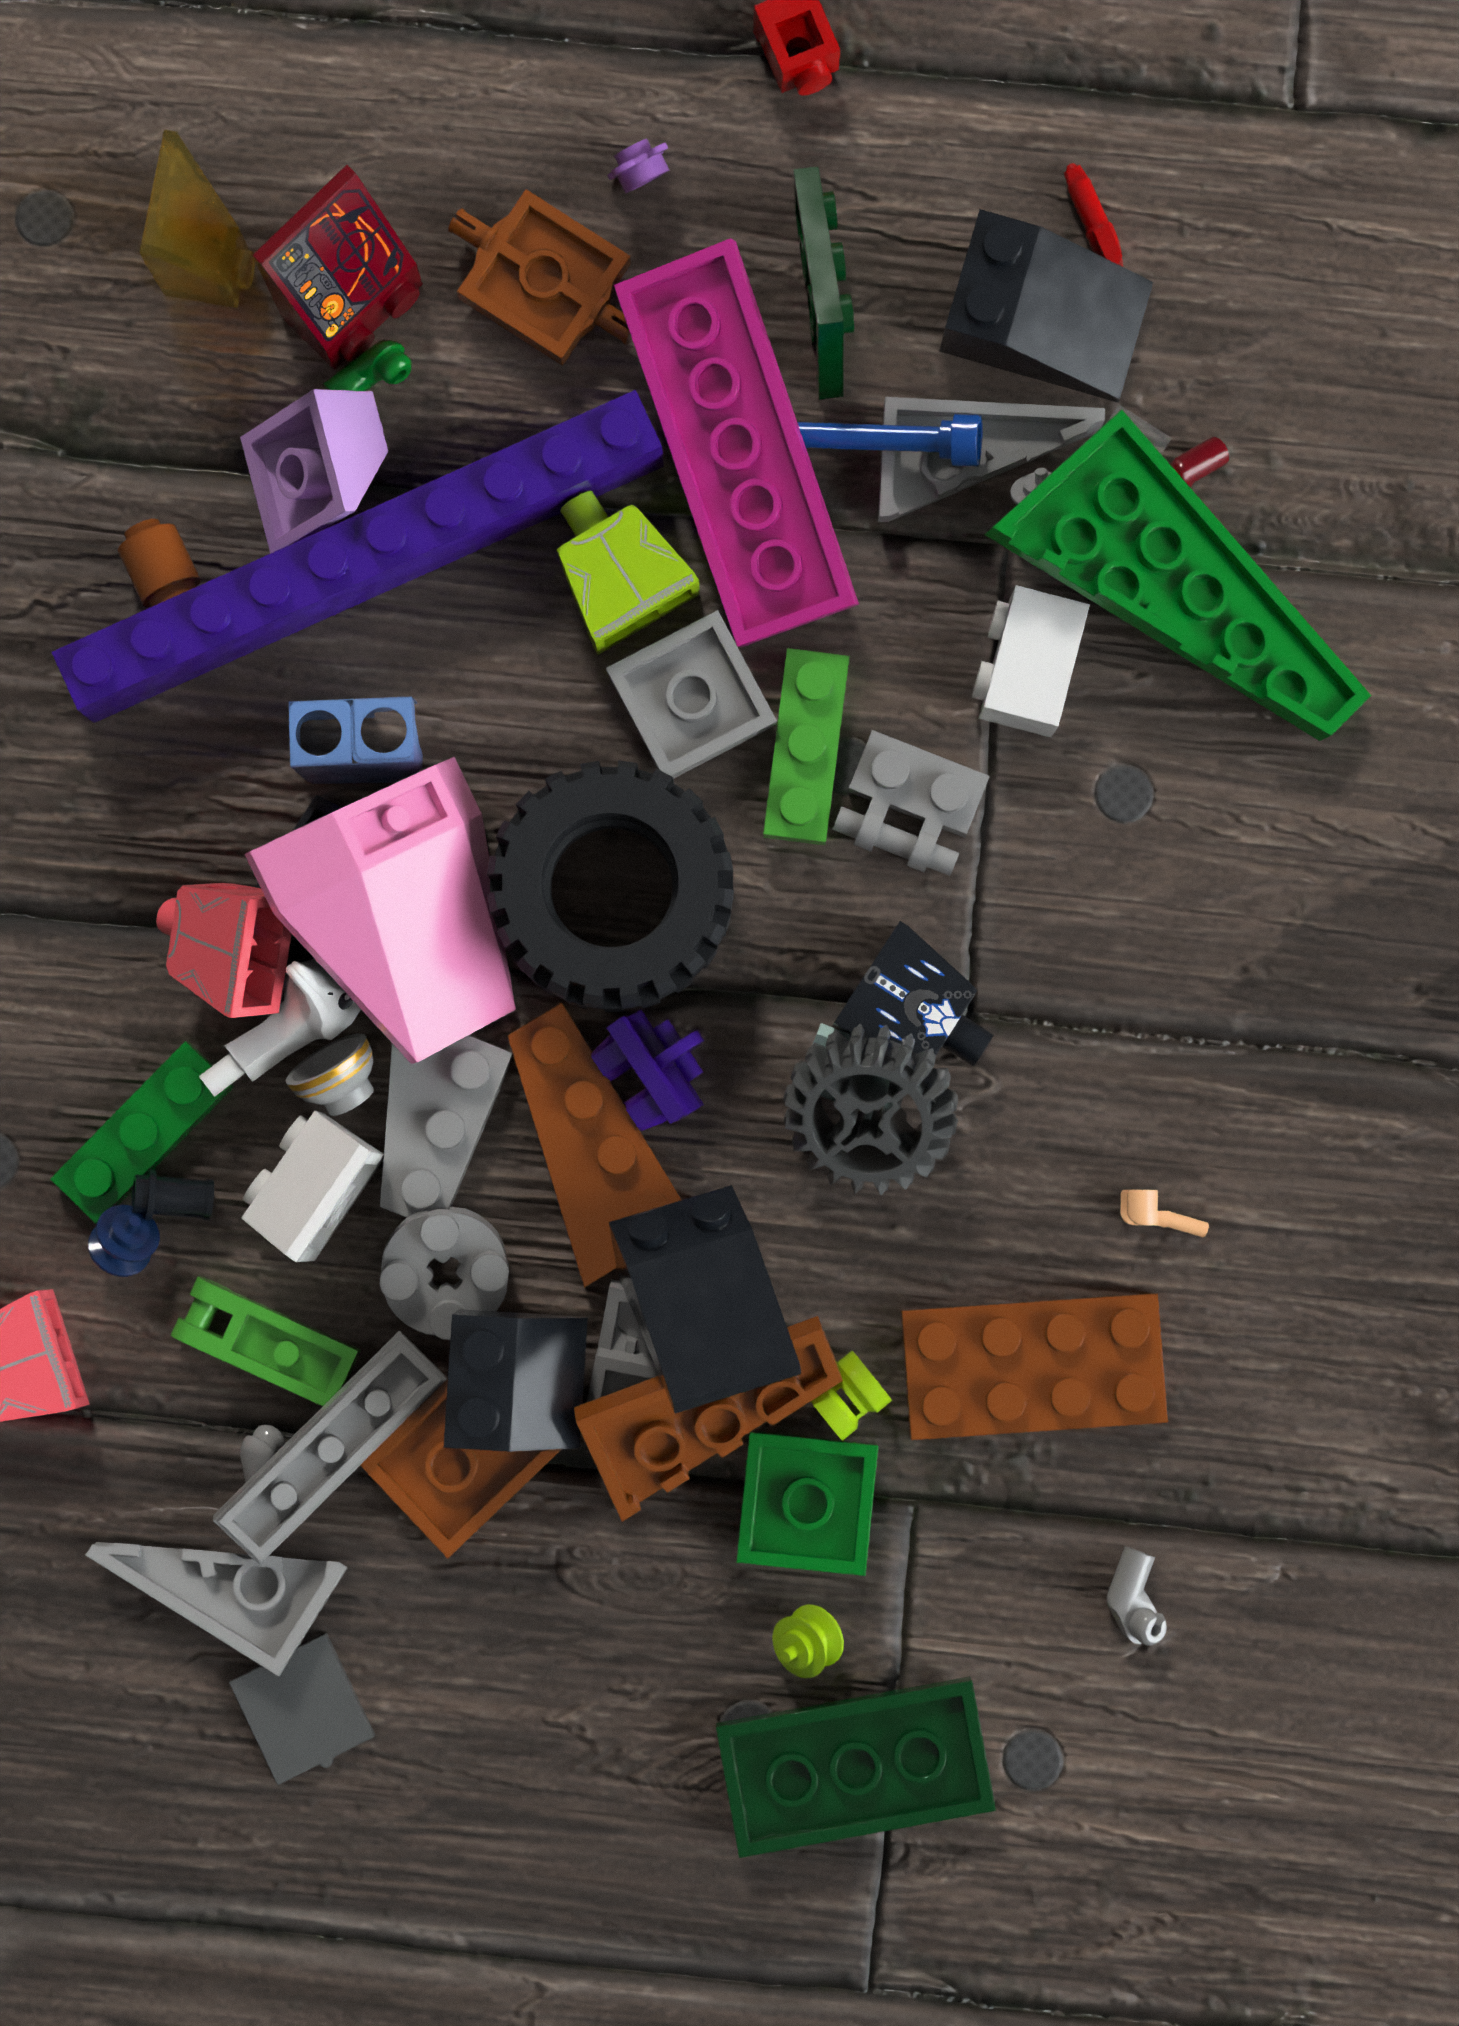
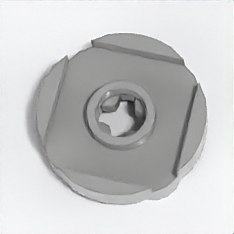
M450 1207L449 1210L436 1209L429 1212L426 1209L407 1217L390 1235L383 1251L379 1284L387 1304L403 1323L424 1334L436 1335L441 1339L450 1340L452 1314L457 1310H498L507 1292L509 1263L500 1234L492 1224L479 1214L458 1207ZM450 1257L457 1259L460 1264L456 1269V1274L460 1280L456 1284L452 1285L445 1282L440 1286L431 1281L434 1272L428 1266L429 1262L434 1258L441 1263H445Z

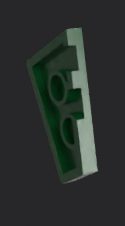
M818 166L793 169L794 211L804 285H808L807 299L812 345H817L816 381L819 400L844 397V334L854 333V313L851 295H839L837 282L846 281V267L842 242L831 243L829 231L837 230L838 228L834 191L822 192Z

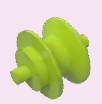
M807 1604L799 1607L792 1616L781 1619L775 1625L772 1634L773 1648L779 1661L789 1672L801 1678H813L820 1674L825 1666H830L840 1659L844 1649L843 1634L837 1621L829 1612L817 1605Z

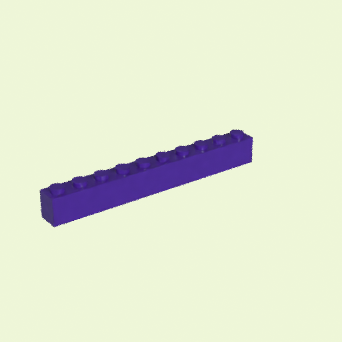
M633 390L52 651V655L77 710L91 722L96 723L561 513V508L567 502L584 492L593 491L595 496L598 497L664 467L662 445L637 391Z

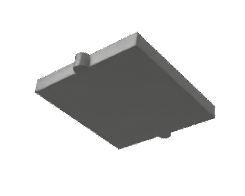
M327 1633L299 1646L280 1676L275 1675L263 1666H259L229 1682L277 1785L319 1764L324 1768H328L333 1763L335 1756L375 1736Z

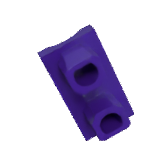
M642 1010L628 1017L623 1016L606 1027L611 1035L591 1053V1058L603 1076L610 1081L619 1078L632 1068L635 1070L646 1088L626 1101L625 1105L626 1111L639 1130H646L667 1120L672 1124L704 1105L690 1084V1081L703 1073V1070L691 1054V1051L705 1041L698 1030L681 1039L669 1019L653 1028Z

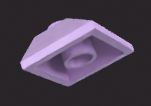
M313 389L240 437L270 554L320 532L356 511L388 453L373 391Z

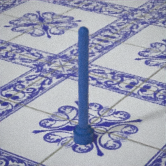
M955 414L953 420H942L940 427L797 422L806 448L939 452L940 459H951L952 466L978 467L981 460L983 442L981 415Z

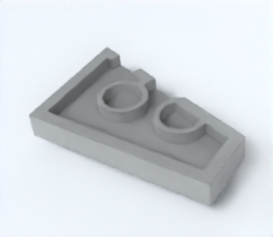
M468 1035L427 1058L411 1064L392 1044L380 1207L406 1218L426 1209L429 1212L436 1209L449 1210L452 1207L514 1057L513 1053Z

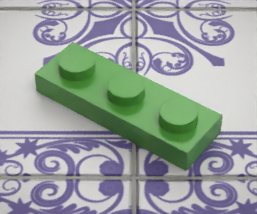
M787 648L763 838L826 845L850 656Z

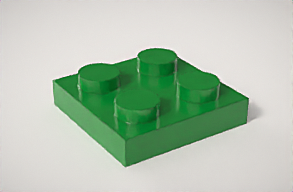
M759 1431L749 1432L736 1562L866 1576L878 1444Z

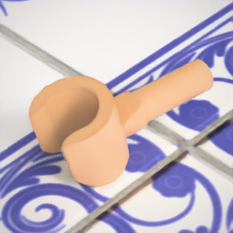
M1158 1190L1121 1191L1120 1214L1125 1223L1130 1225L1169 1227L1203 1238L1206 1236L1209 1228L1208 1222L1171 1211H1158Z

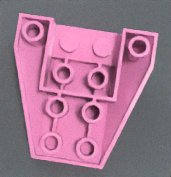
M455 757L431 766L244 854L273 914L411 1064L427 1058L516 1010L506 949L496 932L497 927L489 909L487 894L490 893V879L487 876L489 852L483 817Z

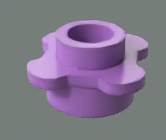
M646 138L614 155L619 166L611 170V173L607 175L609 180L618 178L626 194L667 173L670 170L662 156L663 151L668 149L666 142L652 148Z

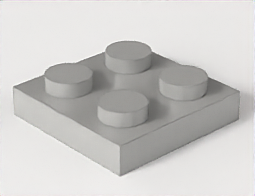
M718 610L606 668L608 677L657 769L673 778L686 773L777 724L773 712Z

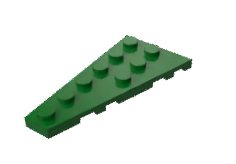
M1120 410L984 534L1318 741L1330 737L1372 696L1123 410Z

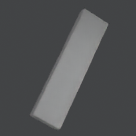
M399 1330L213 1515V1521L260 1565L446 1380L445 1375Z

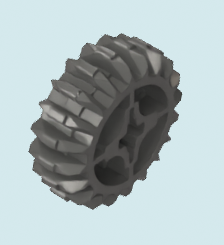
M860 1023L857 1027L853 1028L850 1041L835 1029L833 1033L828 1035L826 1047L814 1042L807 1050L806 1061L800 1060L799 1063L795 1064L790 1077L792 1083L787 1085L783 1099L785 1106L789 1107L784 1116L785 1129L795 1131L792 1138L793 1151H810L807 1158L809 1171L824 1165L828 1167L827 1178L830 1186L840 1180L841 1176L852 1179L851 1186L855 1194L863 1188L864 1182H873L879 1194L882 1195L888 1190L890 1179L895 1180L906 1190L913 1183L915 1173L928 1177L934 1169L935 1160H943V1157L947 1155L950 1147L949 1138L956 1133L958 1118L953 1113L957 1109L958 1095L956 1090L948 1089L951 1079L948 1068H933L936 1059L933 1048L918 1054L913 1052L915 1039L912 1033L902 1038L900 1043L891 1041V1033L887 1024L879 1029L877 1038H869L866 1030ZM825 1089L835 1098L833 1105L841 1113L839 1122L836 1125L831 1122L822 1104L821 1093ZM907 1094L912 1097L920 1112L922 1122L916 1129L906 1121L908 1114L901 1108L903 1097Z

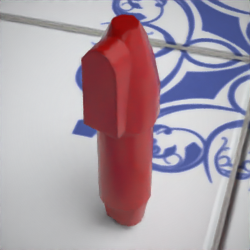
M1070 163L1064 172L1067 190L1085 228V236L1092 251L1123 267L1122 250L1113 224L1109 222L1090 178L1086 175L1081 165Z

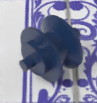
M130 1205L113 1206L101 1214L96 1227L89 1236L88 1251L90 1257L100 1269L111 1275L120 1277L136 1275L147 1266L151 1255L156 1251L160 1241L159 1229L153 1218L151 1221L144 1220L143 1214L132 1213Z

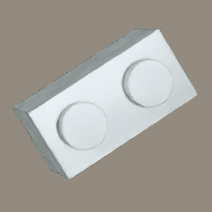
M1018 585L1015 586L1009 603L997 601L988 632V638L999 640L993 664L981 661L972 698L983 701L979 719L1052 737L1059 726L1090 604Z

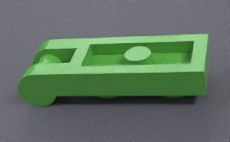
M200 1276L197 1277L190 1292V1295L195 1298L186 1318L179 1317L171 1333L173 1338L321 1406H324L346 1384L361 1352L360 1349ZM217 1309L233 1315L224 1336L216 1334L209 1329Z

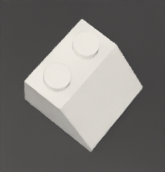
M314 1111L309 1119L301 1115L294 1121L279 1145L280 1148L286 1151L281 1161L272 1173L267 1169H263L251 1183L243 1197V1201L250 1206L242 1216V1219L295 1262L316 1260L384 1159L382 1152L326 1114Z

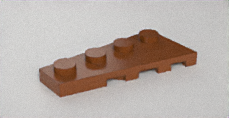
M560 1003L507 1036L585 1288L616 1269L609 1222L681 1201V1198L640 1130L626 1111V1107L611 1082L603 1076L591 1058L592 1051L563 1003Z
M818 1316L787 1327L801 1366L800 1375L676 1414L671 1406L660 1376L574 1407L576 1423L622 1522L641 1510L640 1502L663 1488L668 1493L689 1480L688 1471L718 1453L723 1458L742 1446V1437L765 1422L771 1425L778 1423L843 1381Z

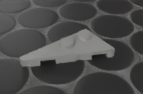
M885 397L883 425L940 427L942 420H953L955 414L981 415L983 442L981 460L978 467L952 466L951 459H940L939 452L881 450L878 522L892 521L1096 433L1105 421V408Z
M96 1542L95 1545L92 1544L86 1553V1556L277 1676H280L347 1570L346 1566L335 1561L268 1556L259 1565L253 1558L245 1554L123 1543Z

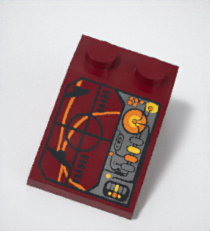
M348 165L343 167L252 255L282 319L334 370L345 359L352 362L365 352L374 341L375 334L373 332L390 316L396 319L405 314L418 299L420 294L418 289L423 285L416 262L358 175Z

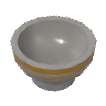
M356 1033L342 1037L309 1055L289 1073L285 1080L289 1088L305 1102L324 1105L331 1116L346 1113L363 1103L374 1091L372 1084L368 1080L373 1065V1055L365 1034Z

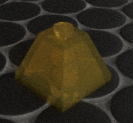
M164 130L139 254L164 296L238 308L241 288L249 289L252 284L255 269V260L252 256L254 252L249 251L238 225L176 131Z

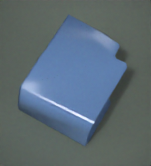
M412 696L289 701L291 768L312 784L399 782L398 779L408 778L418 773L422 768L423 761L415 721L414 704L418 703ZM397 711L405 720L407 728L403 743L397 749L388 753H379L371 750L366 746L361 736V725L364 718H374V713ZM337 719L342 730L341 740L332 752L316 756L305 752L301 748L300 729L302 723L309 720ZM352 757L360 764H352Z

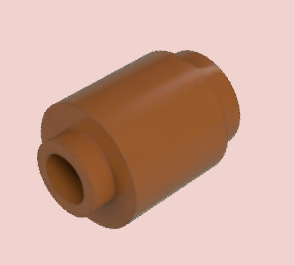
M154 518L139 522L125 531L124 536L126 540L118 547L117 551L143 606L153 607L193 589L201 583V578L174 524H160V521Z

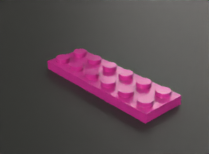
M731 238L615 284L614 287L737 647L747 646L859 605L736 241Z

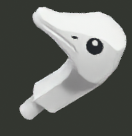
M314 958L301 963L293 961L292 964L286 967L288 975L284 979V1001L280 1004L279 1013L271 1014L260 1025L224 1045L229 1054L206 1070L199 1078L214 1097L245 1073L253 1082L288 1055L316 1039L332 1040L353 1023L361 1009Z

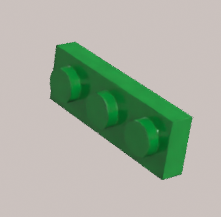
M185 1041L50 1180L97 1224L99 1217L104 1211L113 1206L120 1205L132 1192L135 1174L147 1175L149 1169H155L235 1086L233 1084L229 1085L214 1097L199 1078L201 1074L213 1065L191 1043Z

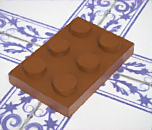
M446 1380L360 1466L448 1559L562 1449L507 1452L443 1448L448 1380Z

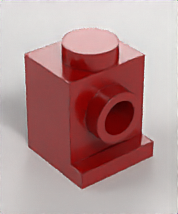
M767 0L754 5L753 33L757 42H760L781 93L796 88L799 95L806 96L828 86L833 80L831 73L839 70L841 50L820 1ZM795 47H801L806 50L792 57L788 55L789 50Z

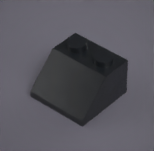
M459 1309L453 1313L443 1448L507 1452L580 1448L581 1432L576 1423L574 1407L583 1404L588 1317Z

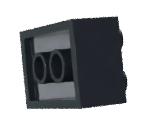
M980 209L939 352L1118 403L1153 282L1041 226Z
M732 1185L609 1222L618 1277L675 1414L801 1374V1366L753 1229Z

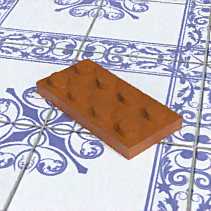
M1157 1293L900 1310L909 1436L911 1440L1168 1423Z

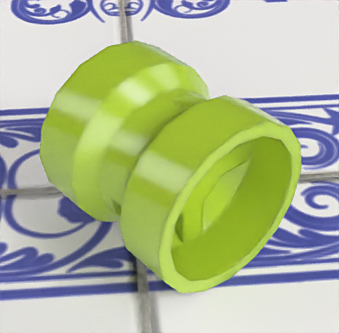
M852 1350L837 1362L843 1381L810 1401L842 1441L857 1430L858 1420L867 1412L878 1413L892 1401ZM840 1388L853 1402L849 1407L837 1394Z

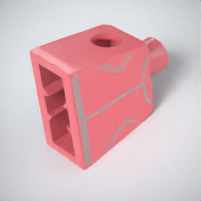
M232 883L183 885L177 891L176 898L168 899L161 905L156 917L158 929L170 936L166 962L169 975L229 1018L279 1013L292 934L273 914L262 889Z
M37 1290L1 1308L0 1422L66 1412L90 1405L54 1290Z

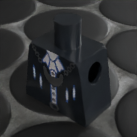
M899 921L832 1025L833 1028L852 1034L853 1028L861 1023L869 1038H877L879 1029L887 1024L891 1033V1041L900 1043L902 1038L912 1033L915 1039L913 1052L916 1054L933 1048L934 1054L937 1055L940 1048L943 1047L971 1066L977 1063L994 1036L962 1015L978 990L902 921Z

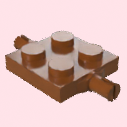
M525 189L509 215L495 223L492 228L467 213L463 208L456 212L457 219L452 218L448 231L477 248L474 266L457 290L459 300L562 366L581 338L592 331L595 326H599L625 345L631 342L632 337L623 312L611 305L612 294L615 289L614 285L620 282L631 265L630 255L527 189Z

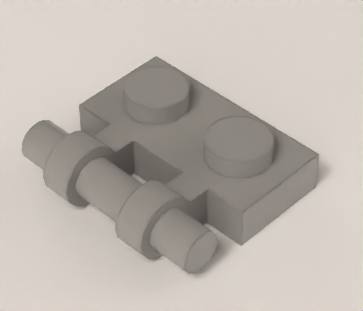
M872 730L848 789L849 793L870 800V805L865 815L841 807L832 830L855 838L854 845L868 851H872L873 846L908 859L907 866L921 872H925L928 867L950 876L959 852L936 844L941 829L961 837H966L990 776ZM888 808L923 821L919 835L916 836L883 823Z

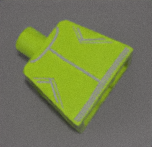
M587 491L574 497L561 508L562 515L576 537L557 549L559 561L593 648L598 655L700 595L699 579L636 506H627L608 517L593 491Z

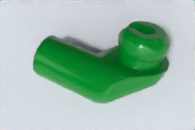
M384 339L378 341L324 382L323 385L326 390L367 391L382 379L388 384H398L409 376L412 362L404 354V347L400 343Z

